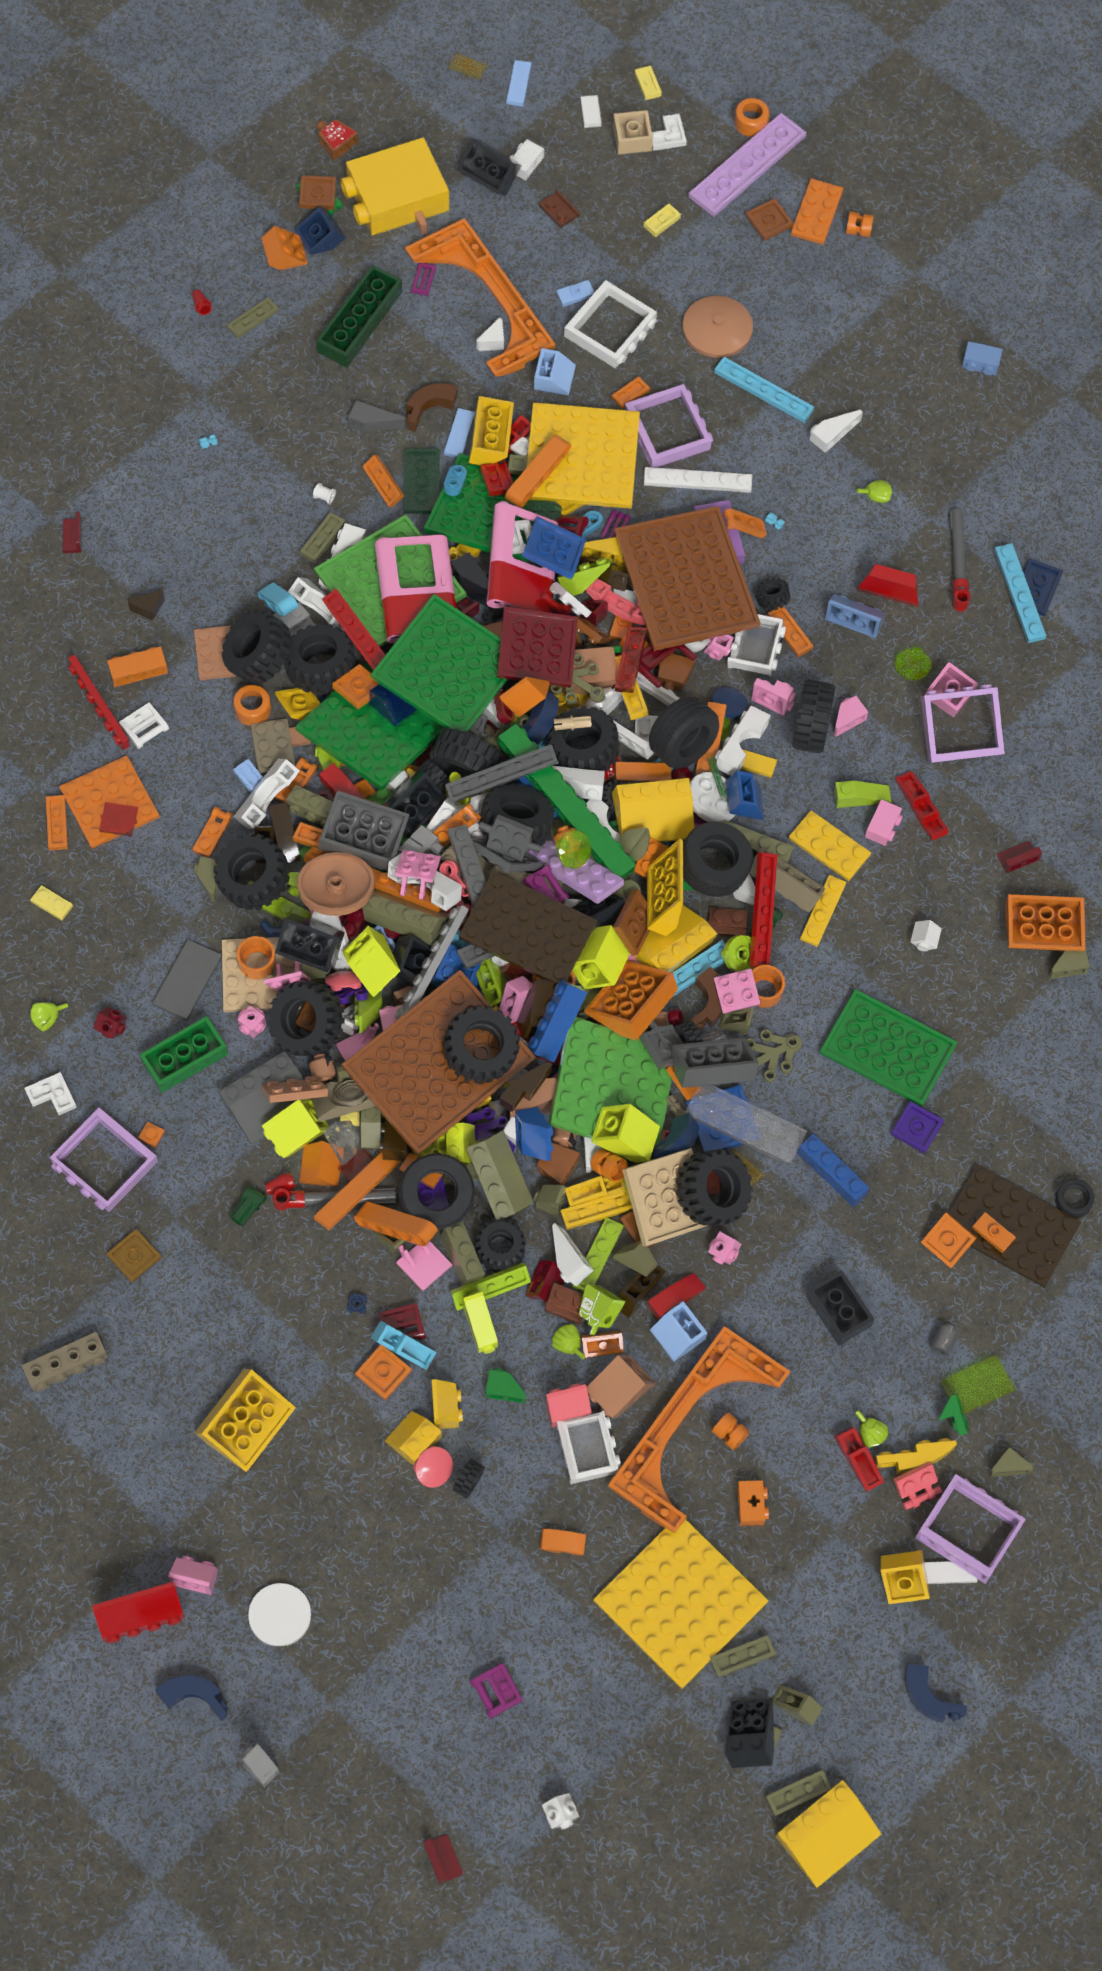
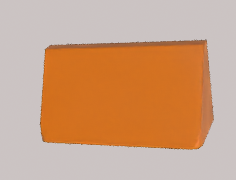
M621 1330L596 1333L595 1335H581L583 1352L586 1357L624 1353Z

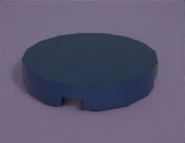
M722 687L717 689L711 697V702L726 705L725 718L734 719L737 716L739 718L747 709L748 702L746 697L736 689Z

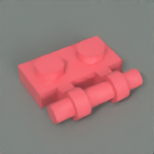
M930 1462L893 1479L899 1496L902 1499L908 1496L909 1500L902 1503L905 1510L912 1507L917 1508L920 1506V1503L928 1499L931 1501L936 1498V1495L942 1493L940 1486L931 1487L938 1480L933 1465ZM924 1489V1493L918 1496L915 1495V1492Z

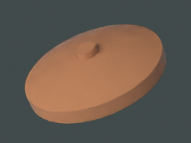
M708 296L693 303L684 315L683 334L687 343L694 350L705 356L714 358L732 356L743 350L752 336L753 323L749 312L741 303L729 297Z
M333 852L310 860L300 871L297 885L299 896L308 908L320 914L340 916L353 913L365 906L374 893L375 881L372 869L364 860L352 854Z

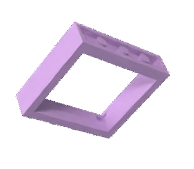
M684 384L625 403V411H639L682 397L702 438L657 454L639 418L638 442L652 468L711 449L712 435L710 432H707L706 423L699 416L698 406L693 403L690 390L686 389Z
M991 684L982 685L981 689L974 690L973 687H964L960 692H955V689H946L943 694H937V691L926 692L925 696H921L928 763L1005 754L997 687L992 688ZM990 694L996 748L936 754L931 701Z
M100 1108L50 1157L53 1164L51 1167L58 1174L64 1173L67 1176L65 1179L72 1186L78 1185L81 1188L80 1192L86 1198L91 1196L95 1200L94 1204L100 1210L106 1209L108 1212L158 1162L157 1156ZM99 1123L145 1160V1163L108 1201L62 1163L69 1153Z
M955 1474L915 1538L986 1584L1026 1519L1017 1514L1018 1511L1006 1507L1001 1500L989 1496L984 1489L972 1485L967 1478L964 1480ZM954 1489L1013 1526L989 1567L929 1529Z

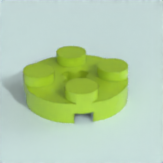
M743 935L731 937L721 952L726 966L734 973L755 968L749 967L751 937ZM742 950H743V953H742L743 958H740V957H739V951H742Z

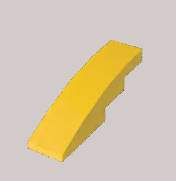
M599 1176L566 1188L565 1192L570 1207L625 1191L624 1177L618 1182H612L605 1177Z

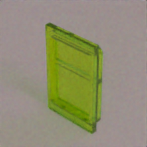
M997 1355L989 1357L940 1381L949 1399L951 1395L959 1394L965 1414L1016 1391Z

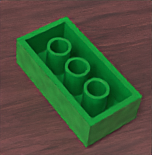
M206 1016L139 1055L142 1065L162 1094L226 1057L228 1050L226 1044Z

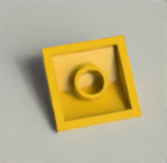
M302 688L275 692L276 697L293 719L302 721L321 704L312 692H304Z

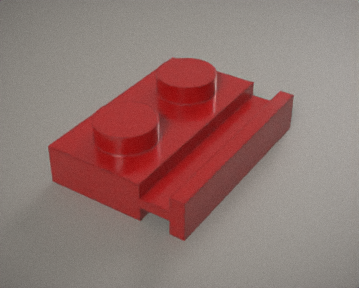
M503 462V464L491 463L480 466L488 495L506 494L513 484L506 462Z

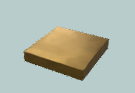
M137 1229L106 1253V1256L131 1283L162 1259L159 1252Z

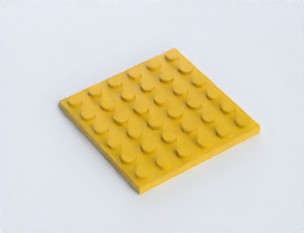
M533 403L527 467L554 435H558L572 446L569 453L529 500L632 509L640 412Z
M686 1519L676 1533L665 1528L593 1599L681 1689L710 1662V1657L715 1656L768 1603V1600Z

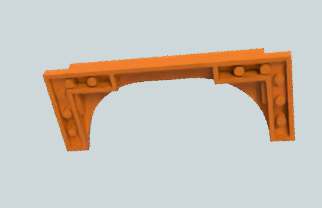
M465 218L405 247L413 262L453 264L473 272L486 284L501 305L510 321L511 338L503 354L486 362V365L495 377L508 375L525 368V363L540 356L541 348L555 349L556 344Z
M724 1326L611 1480L608 1487L640 1509L641 1513L667 1530L676 1533L687 1516L676 1509L669 1501L663 1489L660 1474L662 1454L671 1436L696 1402L704 1394L717 1386L744 1381L780 1388L791 1371Z

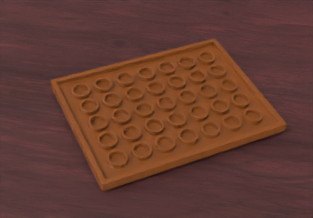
M719 506L614 528V534L654 651L760 627L759 617Z
M461 970L341 1065L417 1155L427 1149L536 1059L535 1055L520 1039L518 1044L520 1046L519 1053L512 1067L503 1077L498 1080L494 1079L491 1083L482 1081L481 1084H475V1080L472 1079L470 1082L464 1080L465 1076L460 1075L458 1077L454 1074L456 1070L448 1067L449 1061L444 1059L443 1053L445 1049L442 1048L445 1032L451 1021L459 1012L463 1013L464 1009L468 1007L474 1009L476 1005H482V1008L486 1009L487 1006H491ZM474 1029L468 1031L464 1036V1047L472 1057L479 1060H490L498 1054V1042L488 1031Z

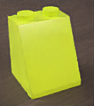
M612 925L595 928L573 969L576 979L584 989L615 985L630 955L619 936L615 933Z
M311 1098L295 1101L262 1125L264 1135L268 1140H272L276 1153L283 1158L291 1156L305 1145L331 1130L326 1120L318 1121Z
M631 1104L602 1107L591 1142L635 1163L650 1161L660 1126Z

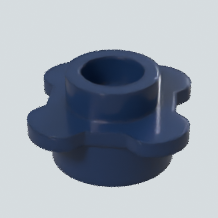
M350 1294L348 1296L349 1306H347V1311L349 1313L359 1312L364 1314L367 1310L365 1307L367 1296L364 1294Z

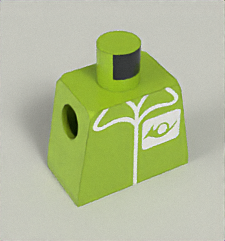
M586 1284L579 1310V1315L588 1321L584 1331L595 1335L598 1327L610 1328L625 1301L600 1285Z

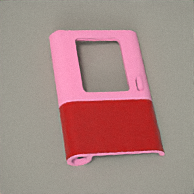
M501 501L494 506L487 605L492 608H502L505 605L520 609L552 613L553 608L542 601L541 596L546 594L553 599L554 594L550 591V587L555 582V572L543 566L539 568L513 558L512 551L515 515L533 522L538 516L557 526L558 523L513 506L506 501Z
M446 536L382 537L375 542L387 642L391 644L397 642L433 594L457 609ZM429 544L431 546L436 585L433 587L400 588L395 547Z

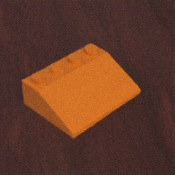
M1008 894L1005 902V924L1009 948L1063 951L1086 950L1084 898Z
M627 960L616 984L603 987L584 1012L618 1035L637 1041L677 992L678 988L672 972Z

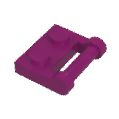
M550 865L522 880L525 886L560 903L570 897L567 892L563 891L554 877ZM543 875H545V877L551 884L552 888L558 895L557 898L555 897L554 893L546 883L545 879L543 878Z
M503 1663L470 1681L488 1711L486 1714L489 1719L523 1702ZM486 1680H488L500 1703L497 1707L492 1703L482 1684Z

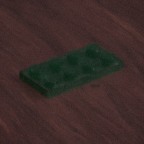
M404 448V514H431L440 495V448Z

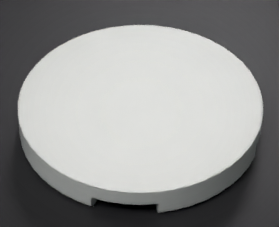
M702 772L690 781L694 812L707 822L723 823L724 820L730 821L735 815L729 813L728 796L726 797L725 795L724 798V792L723 797L720 796L719 793L721 792L718 791L713 772ZM721 776L720 778H722V780H720V784H721V781H723L724 785H722V788H725V789H726V791H725V793H726V792H727V787H726V781H727V779H725L724 777Z
M284 1583L272 1584L260 1590L253 1598L249 1607V1623L253 1633L262 1642L273 1646H288L298 1641L306 1633L311 1620L310 1605L306 1596L298 1588Z

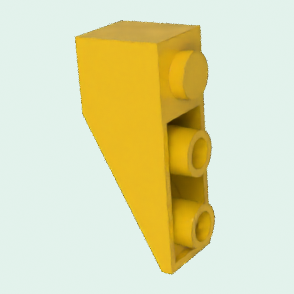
M616 537L585 542L581 553L582 556L597 559L612 558V563L625 568Z

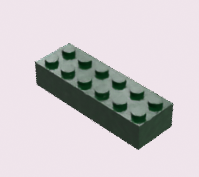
M372 265L316 340L317 353L348 368L402 294V280Z

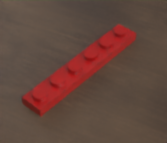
M334 589L322 601L371 668L375 670L386 656L340 592Z
M75 654L68 657L70 673L72 676H77L78 679L76 681L80 689L86 690V698L90 704L94 703L96 706L94 710L99 718L103 717L105 720L103 724L108 732L112 731L114 735L112 738L116 746L120 745L123 750L129 748L127 736Z
M759 852L757 856L749 967L770 965L778 854Z

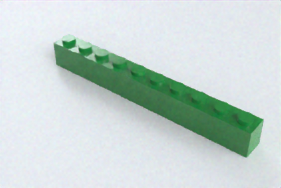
M517 724L498 736L497 744L510 759L539 749L534 741L531 742L526 731L522 727L519 728ZM550 766L525 776L538 792H542L545 798L547 797L550 800L554 812L565 825H568L569 829L575 828L577 830L581 844L598 864L622 879H625L634 872L636 866L634 859L630 855L625 854L620 842L615 841L611 837L609 829L599 823L597 815L594 812L591 813L587 808L586 802L582 798L577 797L574 788L570 784H566L559 770H555Z

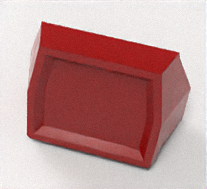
M875 564L858 586V591L914 607L919 605L918 578L911 573Z

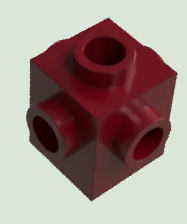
M106 1007L98 1013L93 1029L102 1033L106 1038L114 1039L124 1033L127 1017L118 1010Z

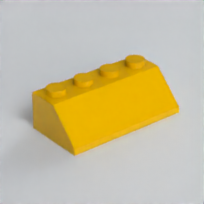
M479 396L475 411L469 463L484 465L496 463L507 458L514 402Z

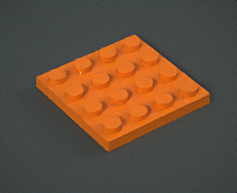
M127 755L59 786L91 849L160 818Z

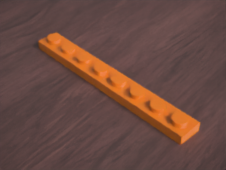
M313 846L304 855V862L308 863L313 858L329 852ZM371 868L374 874L375 889L435 912L441 910L440 907L431 903V890H425V896L422 900L419 899L421 886L410 883L407 884L405 896H400L401 884L389 878L388 873Z

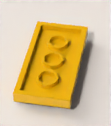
M813 811L807 814L788 838L848 882L871 855L870 851Z

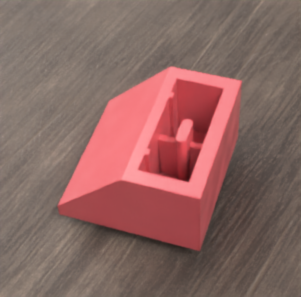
M573 1384L569 1386V1389H554L549 1391V1394H546V1408L552 1427H556V1421L591 1415L586 1384Z

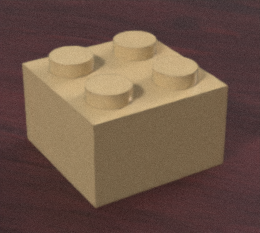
M648 110L614 114L613 130L618 154L652 151L653 137Z

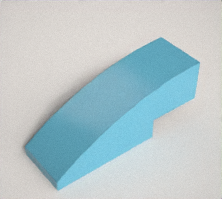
M382 1321L379 1322L371 1336V1339L426 1370L437 1353Z

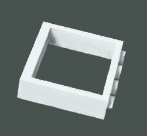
M605 280L565 326L564 337L616 368L619 364L626 361L629 352H634L639 340L643 341L645 339L647 331L650 328H654V324L657 322V312ZM608 295L645 317L616 353L578 331Z
M633 669L639 687L667 706L680 699L669 689L666 690L662 686L660 688L655 687L641 673ZM618 685L613 689L614 693L609 698L604 699L605 704L597 709V711L602 710L608 715L623 700ZM613 720L617 726L619 741L648 760L653 754L649 741L646 742Z

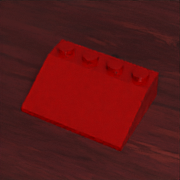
M174 1582L92 1605L101 1637L104 1642L108 1641V1644L120 1641V1637L128 1635L129 1638L139 1636L141 1634L140 1631L147 1629L149 1632L159 1630L161 1625L169 1623V1626L181 1623V1619H185Z

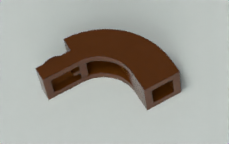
M437 383L425 386L415 392L407 403L408 416L406 423L409 424V430L416 432L421 415L431 407L438 406L453 410L458 396V386Z
M709 967L700 974L695 982V985L703 992L707 999V1006L704 1010L690 1020L701 1031L705 1028L706 1024L712 1028L722 1015V1008L714 978L719 977V975L712 967Z

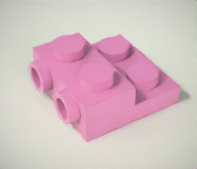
M757 678L754 683L751 700L785 716L787 711L791 712L795 704L796 693L793 692L794 688L786 682L777 680L773 686L770 682Z

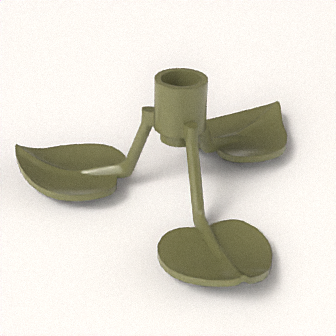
M649 829L628 830L620 839L623 851L627 853L626 855H630L634 861L642 859L648 850L650 841ZM581 848L578 850L579 852H581L582 854L586 855L587 857L596 862V860L591 856V854L586 850V848ZM635 873L626 877L624 885L612 893L623 898L625 903L632 890L639 889L641 892L639 884L629 880L635 876Z

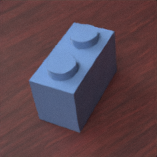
M968 341L962 368H966L968 371H980L985 375H996L1003 349Z

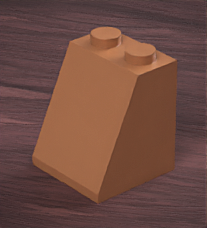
M614 647L575 650V654L583 656L584 664L579 667L573 665V670L586 668L590 663H596L599 668L597 675L579 677L593 687L599 686L602 688L612 687L619 681ZM577 658L575 661L580 662L581 658ZM593 667V668L590 669V671H595V670H596L595 667ZM573 684L575 694L590 695V693ZM562 687V692H567L566 687Z
M547 1078L531 1101L523 1097L513 1113L509 1111L510 1118H515V1111L538 1107L542 1114L551 1112L556 1078ZM510 1079L509 1086L517 1079Z
M629 1354L618 1355L587 1386V1392L589 1393L588 1397L594 1403L598 1402L602 1407L601 1411H604L606 1416L617 1418L656 1383Z

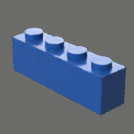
M562 979L554 989L551 1001L546 1005V1012L543 1018L538 1022L535 1035L529 1041L528 1048L534 1055L551 1062L555 1061L568 1030L571 1028L588 992L579 986Z
M814 1134L799 1147L798 1154L853 1208L868 1194L869 1187Z

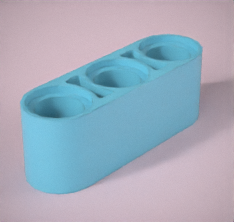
M273 582L257 592L259 599H263L266 603L264 605L281 617L298 608L295 598Z

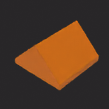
M525 677L502 694L500 699L515 715L521 717L546 698L550 683L546 680Z
M324 1141L305 1145L299 1183L338 1187L343 1149Z

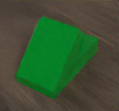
M955 1393L951 1395L939 1420L954 1416L955 1420H952L955 1432L958 1431L961 1436L969 1433L970 1429L959 1394Z

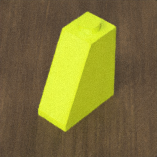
M483 1292L463 1298V1310L478 1352L488 1354L495 1351V1348L498 1347V1341Z

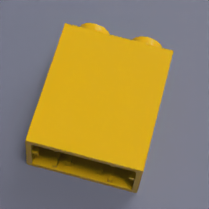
M424 137L346 162L347 177L340 179L343 193L346 199L355 198L357 204L353 205V213L359 226L367 224L371 235L415 222V212L422 211L424 218L449 211V189Z

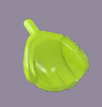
M878 479L867 485L866 489L857 488L856 492L866 493L874 502L886 503L890 501L892 488L888 482Z
M34 1003L30 1012L31 1020L41 1031H46L56 1022L58 1011L68 1008V1004L55 1006L53 1003Z
M573 1324L564 1325L556 1330L552 1338L553 1348L566 1354H577L582 1360L585 1359L586 1356L578 1350L581 1345V1338L576 1326Z
M859 1410L855 1412L862 1421L859 1435L863 1444L868 1448L882 1444L888 1436L887 1425L874 1418L869 1417L866 1419Z

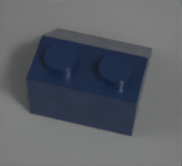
M321 206L295 228L311 255L333 250L346 239L332 214Z

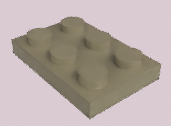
M287 718L251 724L258 772L261 775H266L277 759H287L295 766Z

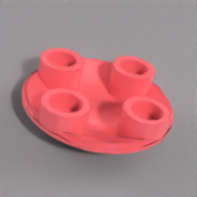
M339 971L325 978V982L333 991H339L345 987L352 989L361 987V981L353 971Z
M430 1446L418 1457L413 1469L418 1480L423 1485L434 1488L443 1485L449 1479L453 1469V1462L450 1454L445 1449Z

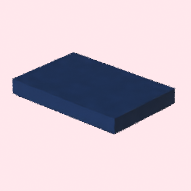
M1029 558L1023 574L1038 614L1046 616L1063 570Z

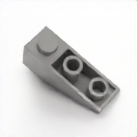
M258 1744L255 1747L250 1746L243 1754V1763L246 1770L263 1787L279 1773L276 1765Z

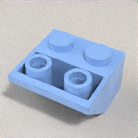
M541 348L534 377V389L569 396L576 364L559 351Z
M684 1301L667 1312L650 1329L673 1362L705 1341L707 1337L706 1330Z

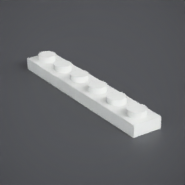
M645 467L644 485L751 493L752 474Z

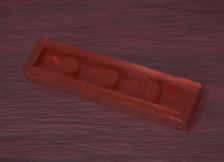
M628 627L615 682V692L634 693L646 641L647 628Z

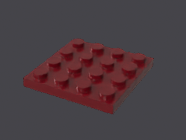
M504 606L497 678L521 681L525 677L549 681L550 685L571 688L578 617Z

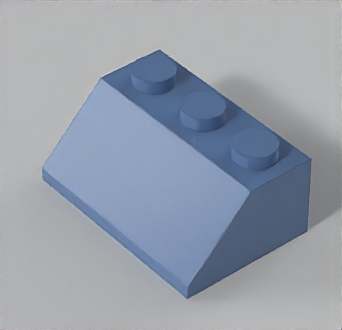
M834 594L828 602L825 620L877 638L884 621L885 612L878 608L868 607L862 602L852 601L843 595Z

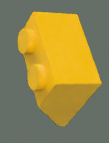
M433 1379L434 1425L439 1429L459 1428V1422L463 1421L462 1409H458V1402H461V1390L456 1389V1383Z
M411 1411L387 1437L385 1442L414 1466L421 1453L430 1446H434L442 1438V1431L427 1418Z
M922 1550L881 1556V1574L889 1604L930 1599Z

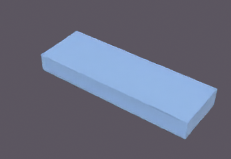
M515 60L506 104L524 105L532 62Z
M458 408L444 455L457 458L459 453L463 454L475 412Z

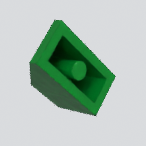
M501 1368L489 1370L486 1398L526 1404L525 1392L509 1372Z

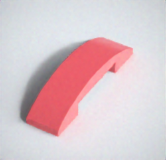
M597 578L586 589V592L594 600L607 601L609 612L629 622L645 625L639 606L612 592L609 584Z

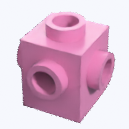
M723 635L710 638L704 652L711 658L720 661L724 655L727 657L730 653V645L734 637Z
M249 1006L246 1010L243 1009L238 1015L239 1030L243 1034L255 1038L266 1027L265 1014L259 1008L254 1009L252 1006Z
M719 1232L716 1239L714 1238L711 1241L708 1252L713 1255L712 1260L722 1265L725 1262L730 1265L738 1257V1250L742 1244Z

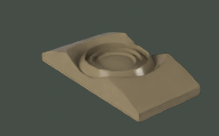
M347 1080L342 1083L329 1082L325 1084L328 1089L327 1097L311 1098L319 1122L375 1107L353 1080Z

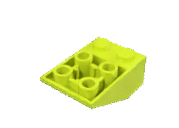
M367 926L342 951L347 964L373 997L400 972L385 936L370 926Z
M457 1123L422 1153L417 1155L412 1149V1154L420 1158L426 1154L441 1153L455 1157L464 1165L473 1164L466 1147L468 1144L475 1142V1125Z

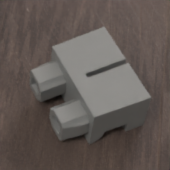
M421 825L411 835V839L409 838L398 849V852L401 854L403 850L441 856L445 848L439 843L436 835Z

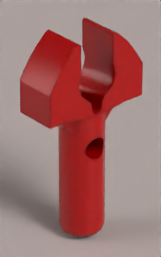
M546 594L541 596L542 601L554 608L553 613L570 616V605L559 604Z

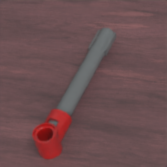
M954 509L949 513L954 562L952 605L955 610L962 612L967 610L971 595L969 593V582L966 580L963 531L965 529L964 511Z
M279 1188L273 1193V1205L280 1211L288 1208H305V1205H326L339 1192L304 1193V1190L288 1191L284 1188ZM395 1188L373 1189L358 1204H364L365 1202L377 1205L396 1204ZM279 1197H285L287 1199L283 1203L277 1201Z

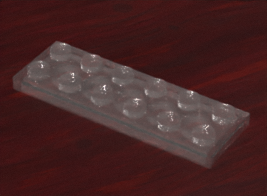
M713 1085L698 1086L684 1113L690 1112L695 1121L789 1166L807 1134V1130Z

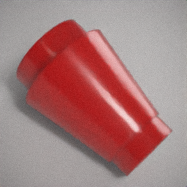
M201 290L193 291L192 297L196 312L200 315L209 314L212 310V303Z
M283 1173L265 1183L269 1195L279 1188L292 1191V1188L296 1187L291 1173Z

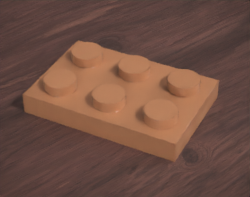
M231 625L194 629L200 680L236 676L227 670L222 658V646L225 643V636L229 633Z
M314 1076L306 1077L305 1080L287 1079L286 1082L280 1083L278 1081H268L267 1084L261 1085L262 1093L270 1103L328 1096L326 1086L319 1078Z

